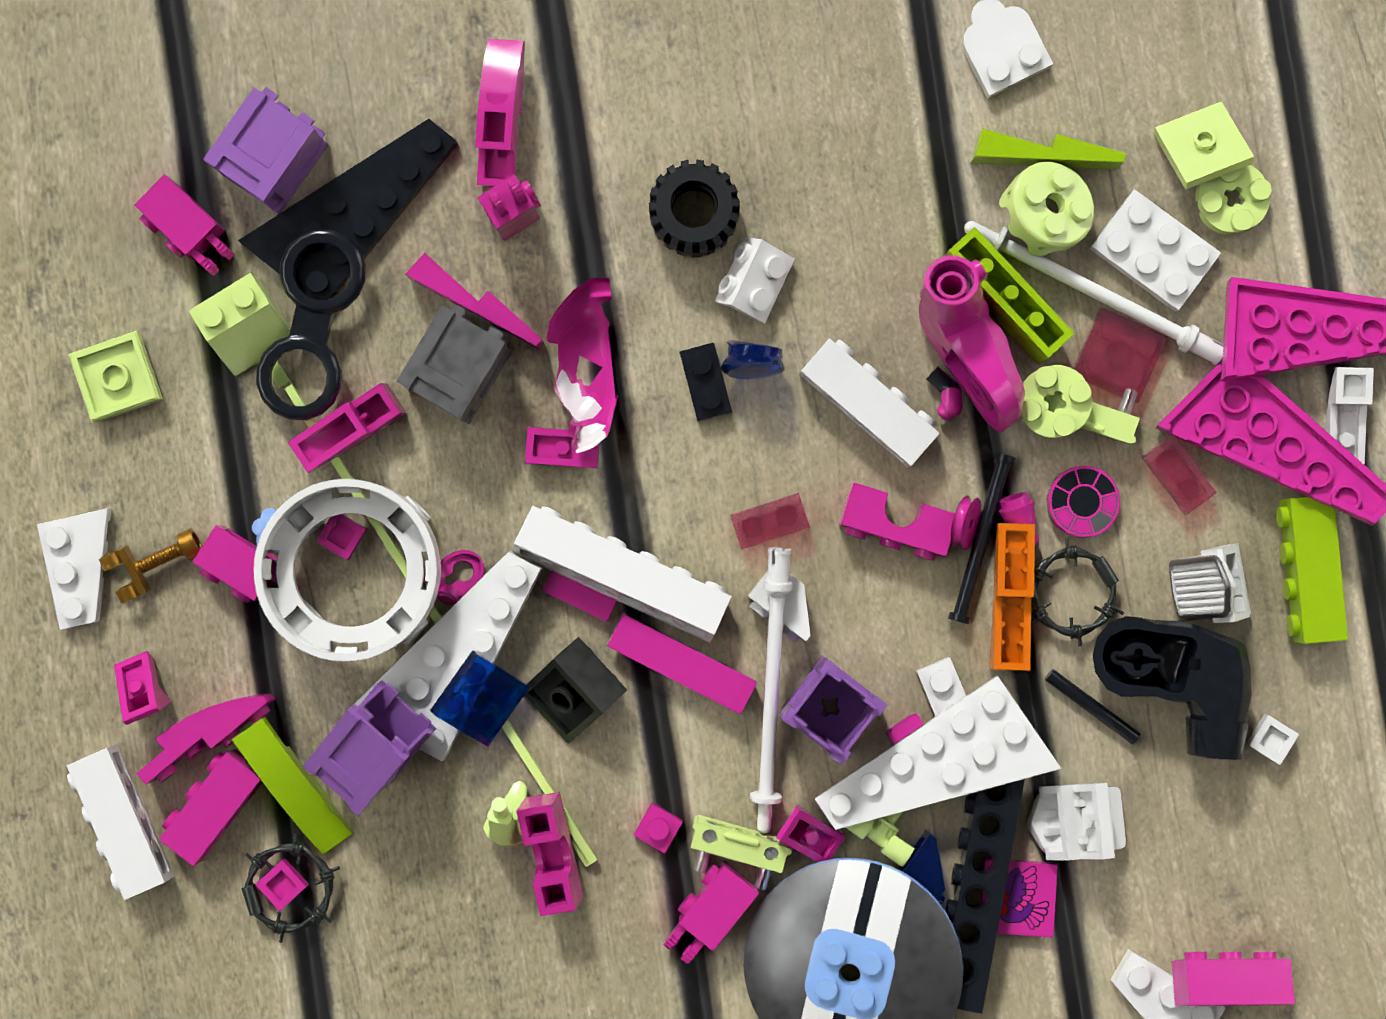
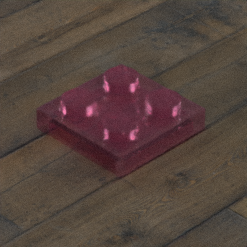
M1100 308L1073 369L1080 373L1086 382L1122 398L1127 388L1131 389L1128 400L1132 391H1137L1138 394L1134 402L1136 404L1141 399L1168 337L1105 308Z

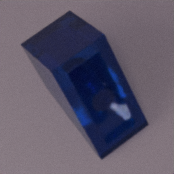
M925 829L913 846V853L903 867L899 866L898 870L918 881L942 905L945 896L942 895L945 891L937 839L930 831Z

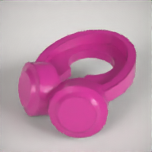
M459 550L441 560V578L437 599L444 604L454 606L461 599V596H464L483 577L484 563L481 557L469 550ZM464 561L471 565L473 575L470 580H457L451 585L445 584V578L453 573V566L457 562Z

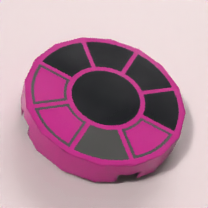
M1091 466L1072 467L1060 473L1051 484L1046 497L1047 511L1054 525L1075 537H1091L1106 531L1116 520L1120 509L1119 490L1113 479L1103 470Z

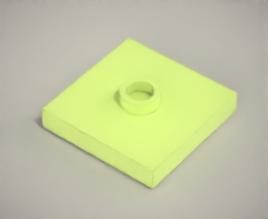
M1222 101L1155 127L1154 136L1185 190L1253 164L1254 155Z
M134 331L68 354L90 420L93 423L163 400L139 331Z

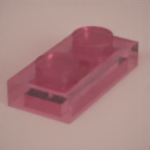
M1170 435L1141 457L1184 515L1191 513L1217 493L1174 435Z
M799 493L730 515L740 549L810 527Z

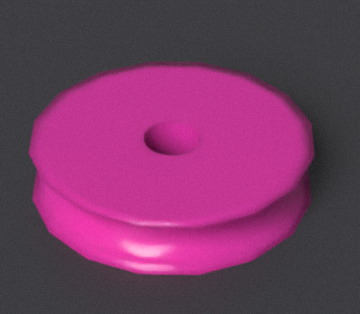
M966 495L958 504L951 527L952 547L956 548L961 544L962 549L967 550L973 543L981 517V501L979 498L971 502L970 497Z

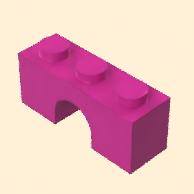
M854 482L850 485L838 524L846 527V535L863 540L866 539L867 534L881 538L879 545L899 551L901 545L915 548V556L935 561L936 555L946 556L951 541V527L955 513L921 504L914 521L906 527H899L892 524L885 514V504L889 493Z
M560 792L527 797L520 804L516 813L524 846L531 845L535 856L536 874L532 883L540 916L575 911L583 897V891Z

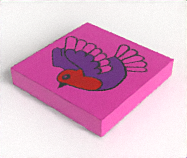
M983 858L984 870L991 865V858ZM1010 860L997 934L1053 938L1058 864ZM981 889V902L983 903L985 892Z

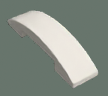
M1335 367L1328 398L1325 431L1365 465L1367 404H1372L1374 368Z

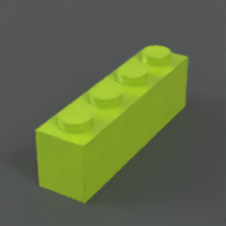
M976 227L971 229L944 255L959 256L970 262L977 260L981 263L987 273V279L981 282L983 298L989 307V313L1038 365L1047 360L1075 334Z
M1309 497L1279 499L1280 506L1276 508V522L1278 527L1282 528L1283 543H1280L1279 555L1282 564L1286 566L1287 579L1283 580V594L1285 599L1289 600L1290 615L1286 618L1288 634L1293 637L1294 643L1302 644L1348 640L1336 510Z

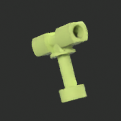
M902 812L845 827L862 840L866 836L879 845L881 853L901 867L904 866L914 851L912 845L897 836L900 829L894 824Z

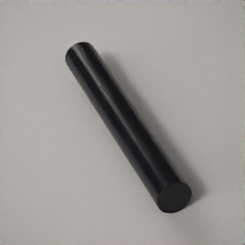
M1051 669L1044 679L1046 682L1133 745L1141 735L1139 731L1059 672Z

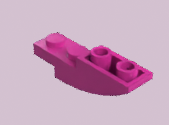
M488 39L481 76L475 148H479L477 185L497 186L514 174L516 175L519 114L522 115L525 41Z
M261 694L237 698L205 708L186 717L155 738L164 751L136 774L145 785L156 780L161 784L178 771L175 764L182 758L186 757L190 760L206 747L203 741L211 749L222 744L225 748L229 747L234 743L232 739L242 733L239 729L249 721L253 724L271 712L268 705L275 700L272 694Z

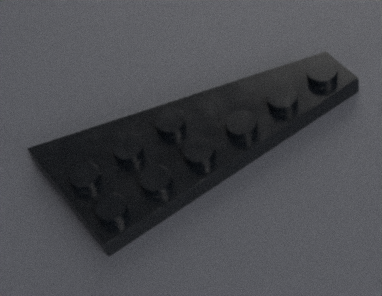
M428 118L237 241L278 274H280V262L287 246L300 234L313 229H333L348 236L360 248L365 260L455 149L458 142ZM317 244L309 247L300 255L296 264V279L299 287L307 296L316 300L334 298L350 278V264L347 256L340 248L332 244Z

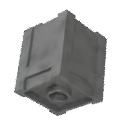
M452 304L450 309L441 305L396 382L465 423L470 424L510 357L512 349L508 348L509 339L503 337L504 333L491 326L487 332L471 323L472 318L465 314V310L455 304Z

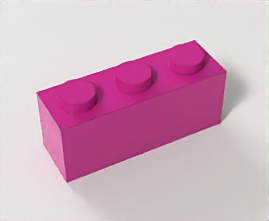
M237 749L230 750L225 754L219 752L207 767L210 771L203 783L198 780L189 789L184 797L188 800L186 805L180 812L175 809L162 825L166 830L159 840L192 866L204 860L263 784L245 757Z
M1185 952L1183 960L1171 961L1175 1006L1295 1004L1291 959H1277L1276 952H1253L1254 959H1242L1241 952H1219V959H1207V952Z

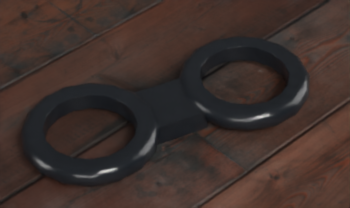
M313 229L300 234L287 246L280 262V280L286 295L294 302L296 308L289 336L275 341L263 352L257 366L256 385L262 401L275 414L289 420L307 421L322 415L335 403L341 390L342 370L336 355L327 344L334 313L347 309L361 293L365 284L366 264L360 248L348 236L333 229ZM317 244H332L340 248L347 256L350 264V280L346 288L338 296L328 300H316L307 296L299 287L296 279V264L300 255L309 247ZM295 349L314 353L322 361L326 370V386L322 395L313 403L305 406H293L284 402L276 394L272 384V370L276 361L285 353Z

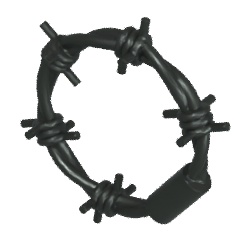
M1065 538L1066 547L1044 559L1037 567L1034 566V597L1031 598V607L1033 610L1032 615L1036 619L1031 621V626L1040 621L1046 627L1062 635L1069 636L1071 639L1078 638V646H1082V636L1105 624L1110 617H1114L1116 612L1121 615L1124 614L1123 611L1116 608V588L1119 579L1104 556H1096L1084 549L1077 548L1076 545L1069 546V538ZM1077 557L1088 558L1093 561L1091 564L1106 587L1110 589L1108 602L1104 603L1102 609L1096 605L1094 606V609L1101 612V615L1091 625L1073 626V617L1069 618V627L1056 625L1048 617V612L1045 609L1051 605L1050 601L1043 606L1039 602L1037 596L1039 582L1043 581L1045 576L1053 578V575L1047 573L1046 569L1054 560L1061 558L1072 560L1074 558V567H1078Z
M295 833L293 843L282 844L265 850L262 853H256L254 857L249 853L245 855L252 862L245 886L241 888L249 915H254L268 928L272 929L274 934H280V943L283 942L285 933L296 932L302 928L321 923L324 918L329 923L333 921L327 916L326 912L333 891V879H335L333 872L340 870V866L330 869L327 863L308 847L304 846L303 842H297L298 833ZM290 852L291 855H298L296 864H300L302 855L313 859L320 870L319 876L321 880L313 883L314 885L324 883L325 897L320 906L315 907L313 911L308 907L304 908L310 914V917L302 923H287V921L280 920L282 912H278L276 921L266 918L262 913L264 910L255 883L253 884V878L257 871L262 869L265 864L270 869L274 867L268 862V859L276 853Z

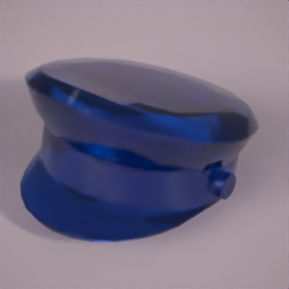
M734 340L727 341L729 345L728 356L723 361L721 370L729 377L750 380L779 375L785 371L782 362L783 350L781 348Z

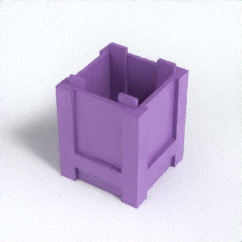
M253 87L203 160L225 178L277 214H280L329 145L322 139L325 133L316 126H312L315 122L312 118L303 112L299 117H296L289 112L290 108L280 101L275 102L279 96L265 87L263 92Z
M821 655L813 666L812 671L778 713L786 723L793 728L797 727L823 747L832 758L843 765L851 754L849 749L874 716L877 715L879 717L887 704ZM832 697L837 698L836 707L839 709L835 715L833 713H828L826 716L821 713L823 706L820 704V701L823 698L830 700Z
M383 680L371 690L359 706L354 704L346 711L303 765L311 775H316L347 802V807L358 816L384 788L386 789L437 729L431 724L432 721L423 713L418 715L397 696L399 692Z

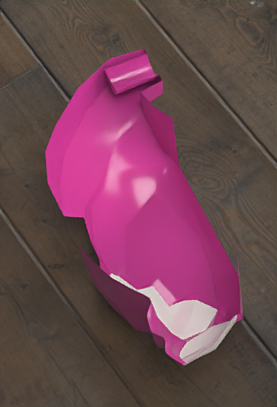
M591 278L575 288L553 314L549 321L546 336L549 343L558 344L559 367L554 389L560 402L573 416L569 423L568 433L573 438L571 445L576 453L591 449L604 438H607L617 401L608 333L610 322L606 318L601 306L602 302L612 301L610 278ZM579 356L602 367L590 386L584 385L582 379H577L576 373Z

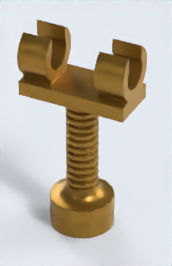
M192 528L178 533V540L172 546L165 547L152 553V555L150 554L145 558L139 559V561L135 560L128 545L98 559L104 571L124 563L133 582L115 591L121 604L149 591L150 587L143 575L144 572L146 573L157 568V566L159 567L164 563L170 562V560H174L180 557V555L186 556L189 560L197 556L202 548V544Z

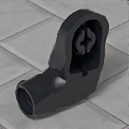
M1125 616L1110 622L1096 639L1092 656L1095 673L1107 690L1122 697H1159L1168 701L1186 703L1190 711V716L1185 717L1187 754L1213 759H1242L1249 722L1246 720L1252 691L1250 664L1245 645L1241 641L1187 622L1151 620L1142 617Z

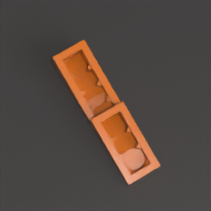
M997 523L989 669L1030 670L1035 524Z

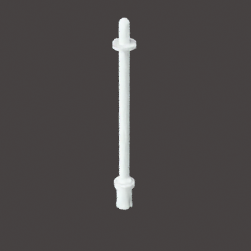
M968 221L965 224V233L976 227L997 251L1000 250L1175 339L1180 351L1184 353L1190 351L1212 362L1214 365H1217L1222 359L1223 343L1199 332V327L1193 324L1190 327H1181L1043 256L1030 255L1028 248L1006 238L1008 228L1003 227L998 234L974 221Z
M779 547L768 548L767 580L763 582V589L767 590V594L770 596L760 781L759 790L750 793L751 801L758 803L757 830L761 834H767L771 830L772 805L782 802V796L780 793L774 792L773 788L784 597L788 595V592L792 591L793 583L789 581L792 550L787 548L784 551V548Z

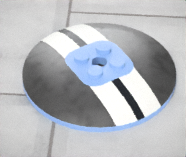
M836 858L808 865L782 880L768 894L757 910L746 937L743 964L744 977L750 1001L759 1019H953L956 1013L963 984V960L954 926L940 903L924 886L892 866L860 858ZM845 964H853L859 969L861 977L856 981H848L841 975L840 968Z

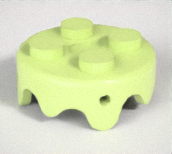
M1039 162L1026 168L1014 178L999 201V206L1009 211V232L1013 236L1022 239L1028 245V253L1032 256L1038 257L1056 251H1067L1087 235L1094 220L1093 198L1086 183L1072 169L1055 162ZM1046 198L1056 202L1058 213H1053L1047 208Z

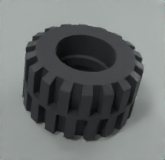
M697 159L696 164H689V161L685 160L681 161V166L675 168L674 165H671L667 168V173L664 176L659 175L656 179V186L652 187L650 192L649 215L655 235L664 242L666 248L669 250L673 248L677 250V254L682 256L688 253L692 254V257H700L701 253L707 252V255L715 252L717 247L720 246L722 248L727 244L728 238L732 237L736 230L740 210V199L737 196L738 190L735 184L732 185L730 182V176L726 172L722 174L719 171V166L713 163L707 166L704 165V160ZM688 191L704 192L715 202V216L708 224L701 227L691 228L684 226L674 217L673 204L681 194Z

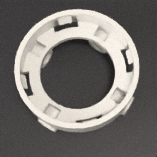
M329 480L311 485L299 491L284 502L272 515L257 545L254 560V582L260 605L266 617L277 632L289 643L310 655L327 660L357 661L386 653L400 644L407 646L429 625L426 618L435 603L440 585L441 560L435 536L427 523L431 517L409 495L403 497L387 487L362 480ZM337 487L339 493H360V488L370 490V499L362 497L334 498V488ZM355 513L367 515L380 521L395 534L406 557L407 576L403 592L389 612L369 624L350 627L336 625L324 620L308 602L302 599L295 579V561L303 540L318 529L326 519L336 515ZM268 550H279L276 568L278 588H267L266 580L271 579L272 559L266 558ZM423 552H427L428 560L425 561V581H428L426 590H422L425 572ZM331 641L338 643L368 641V650L357 653V647H337L335 652H331Z

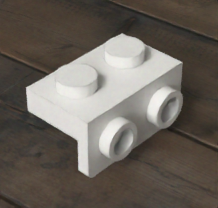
M745 237L734 251V261L728 274L723 277L719 284V293L715 301L721 305L732 307L749 318L765 324L795 258L762 239Z

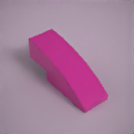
M379 383L354 401L346 402L290 440L288 444L306 472L310 473L372 437L407 413L389 385Z

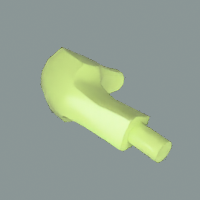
M522 781L514 783L505 798L497 797L492 801V807L487 814L488 818L483 827L489 840L502 848L517 847L523 844L516 813L520 804L527 798L528 788Z

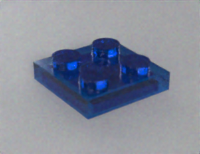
M472 650L430 711L437 718L488 747L530 687L524 681Z

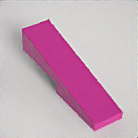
M426 253L406 272L405 275L410 280L539 350L545 344L535 332L493 294L487 291L477 301Z
M624 613L607 644L609 648L739 714H742L757 684V681Z

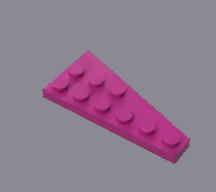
M1231 277L1227 282L1221 382L1386 355V299L1237 277Z
M1221 361L1156 427V429L1371 526L1386 513V483L1263 375L1221 382Z

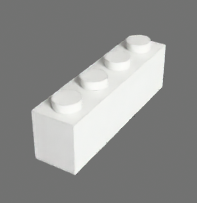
M829 338L800 371L799 375L905 467H911L939 435V432L934 428L937 423L924 411L920 410L916 413L907 405L909 399L899 389L893 386L889 390L879 381L882 378L881 374L871 365L865 363L861 366L854 360L852 356L855 353L847 344L839 339L835 343Z
M118 744L66 765L69 771L67 775L68 783L71 789L79 794L84 805L82 807L83 818L90 827L93 826L98 838L96 841L97 850L102 859L108 861L112 871L110 876L111 882L116 892L121 893L123 899L126 900L175 877Z

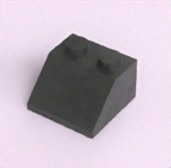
M579 636L520 690L568 744L627 691L618 678L602 663Z

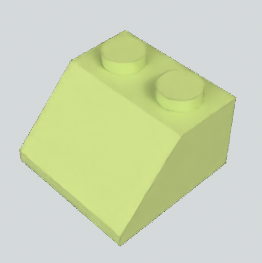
M252 273L247 274L189 310L190 315L206 341L235 377L259 364L263 352L275 341L289 336L291 330L261 279Z

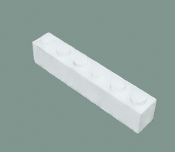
M532 505L514 542V553L700 639L711 642L731 599V596L725 593L726 590L722 586L710 581H706L704 584L693 579V575L681 567L674 566L671 569L660 564V560L648 552L641 551L638 554L627 549V545L615 537L608 536L605 539L594 534V530L582 522L575 521L572 524L561 519V515L549 507L542 506L539 509Z

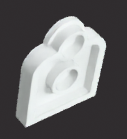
M981 0L974 6L971 12L972 25L966 30L961 45L987 99L1052 67L1053 62L1030 16L1025 10L1015 6L1005 8L998 0Z

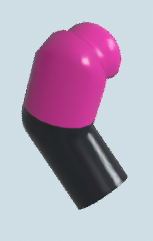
M937 366L926 380L941 392L942 403L937 408L938 415L942 419L950 421L955 415H960L963 408L961 387Z

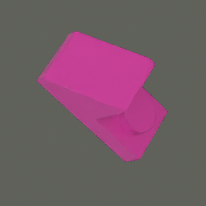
M148 651L114 665L122 721L125 725L157 713L171 702L170 698L158 685L154 658Z
M799 804L776 836L780 842L817 862L832 859L846 837L839 830H835L834 827L813 816Z

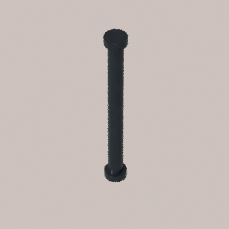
M995 452L993 457L996 464L953 612H949L948 619L968 625L970 617L967 616L997 514L999 501L1010 465H1014L1016 460L1013 456Z

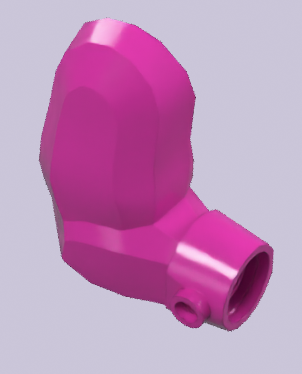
M944 256L935 260L928 267L921 286L919 319L922 330L981 416L994 430L1003 432L1021 417L1025 390L1014 363L1007 338L1000 326L989 318V307L983 298L981 282L987 279V273L977 260L970 262L959 256Z

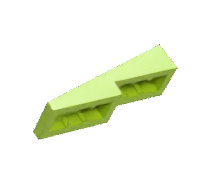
M983 128L977 136L970 164L1031 166L1039 162H1055L1068 168L1116 170L1124 163L1127 153L1059 134L1054 136L1048 147Z

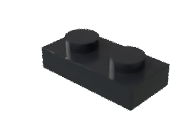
M714 342L679 351L697 422L732 413Z

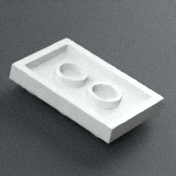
M1135 189L1130 192L1089 248L1174 312H1177L1221 254V252Z

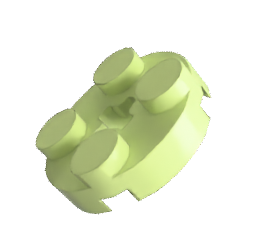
M1248 165L1199 184L1195 192V202H1198L1199 216L1207 227L1217 233L1231 235L1247 231L1262 221L1270 205L1272 188L1270 183L1255 167ZM1236 190L1239 193L1241 203H1235L1230 207L1226 204L1228 197L1224 193L1225 191L1232 192Z
M1063 365L1043 366L1030 374L1024 381L1025 398L1021 417L1028 428L1036 434L1047 438L1069 436L1079 430L1089 418L1093 403L1091 388L1083 376L1076 370ZM1056 391L1062 393L1061 400L1066 402L1063 409L1057 407L1055 412L1049 411V403L1044 401L1046 395L1053 396Z

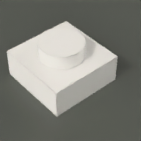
M1264 714L1245 745L1275 764L1281 765L1299 734L1273 717Z

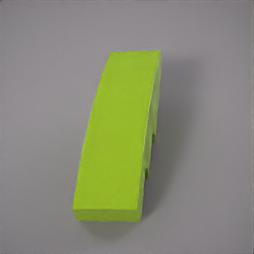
M265 717L232 739L274 798L322 855L353 834V831L315 776L308 774L290 746L286 747Z

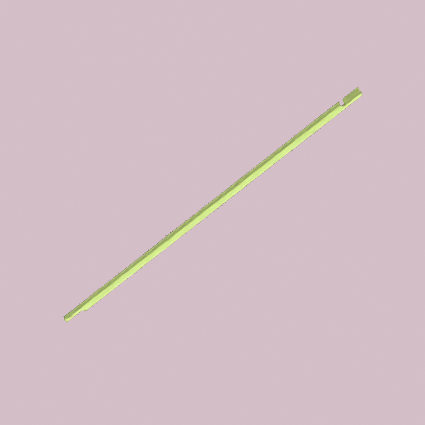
M277 360L272 370V379L279 389L284 385L286 393L295 406H305L306 404ZM315 418L305 421L309 428L317 423ZM339 456L331 460V463L342 479H354ZM361 489L360 493H351L353 497L366 498ZM366 515L406 578L407 563L403 554L383 523ZM434 604L429 615L436 624L442 618V615ZM484 683L480 691L481 696L544 794L555 793L493 694ZM563 805L569 833L573 837L571 841L572 846L585 867L598 859Z

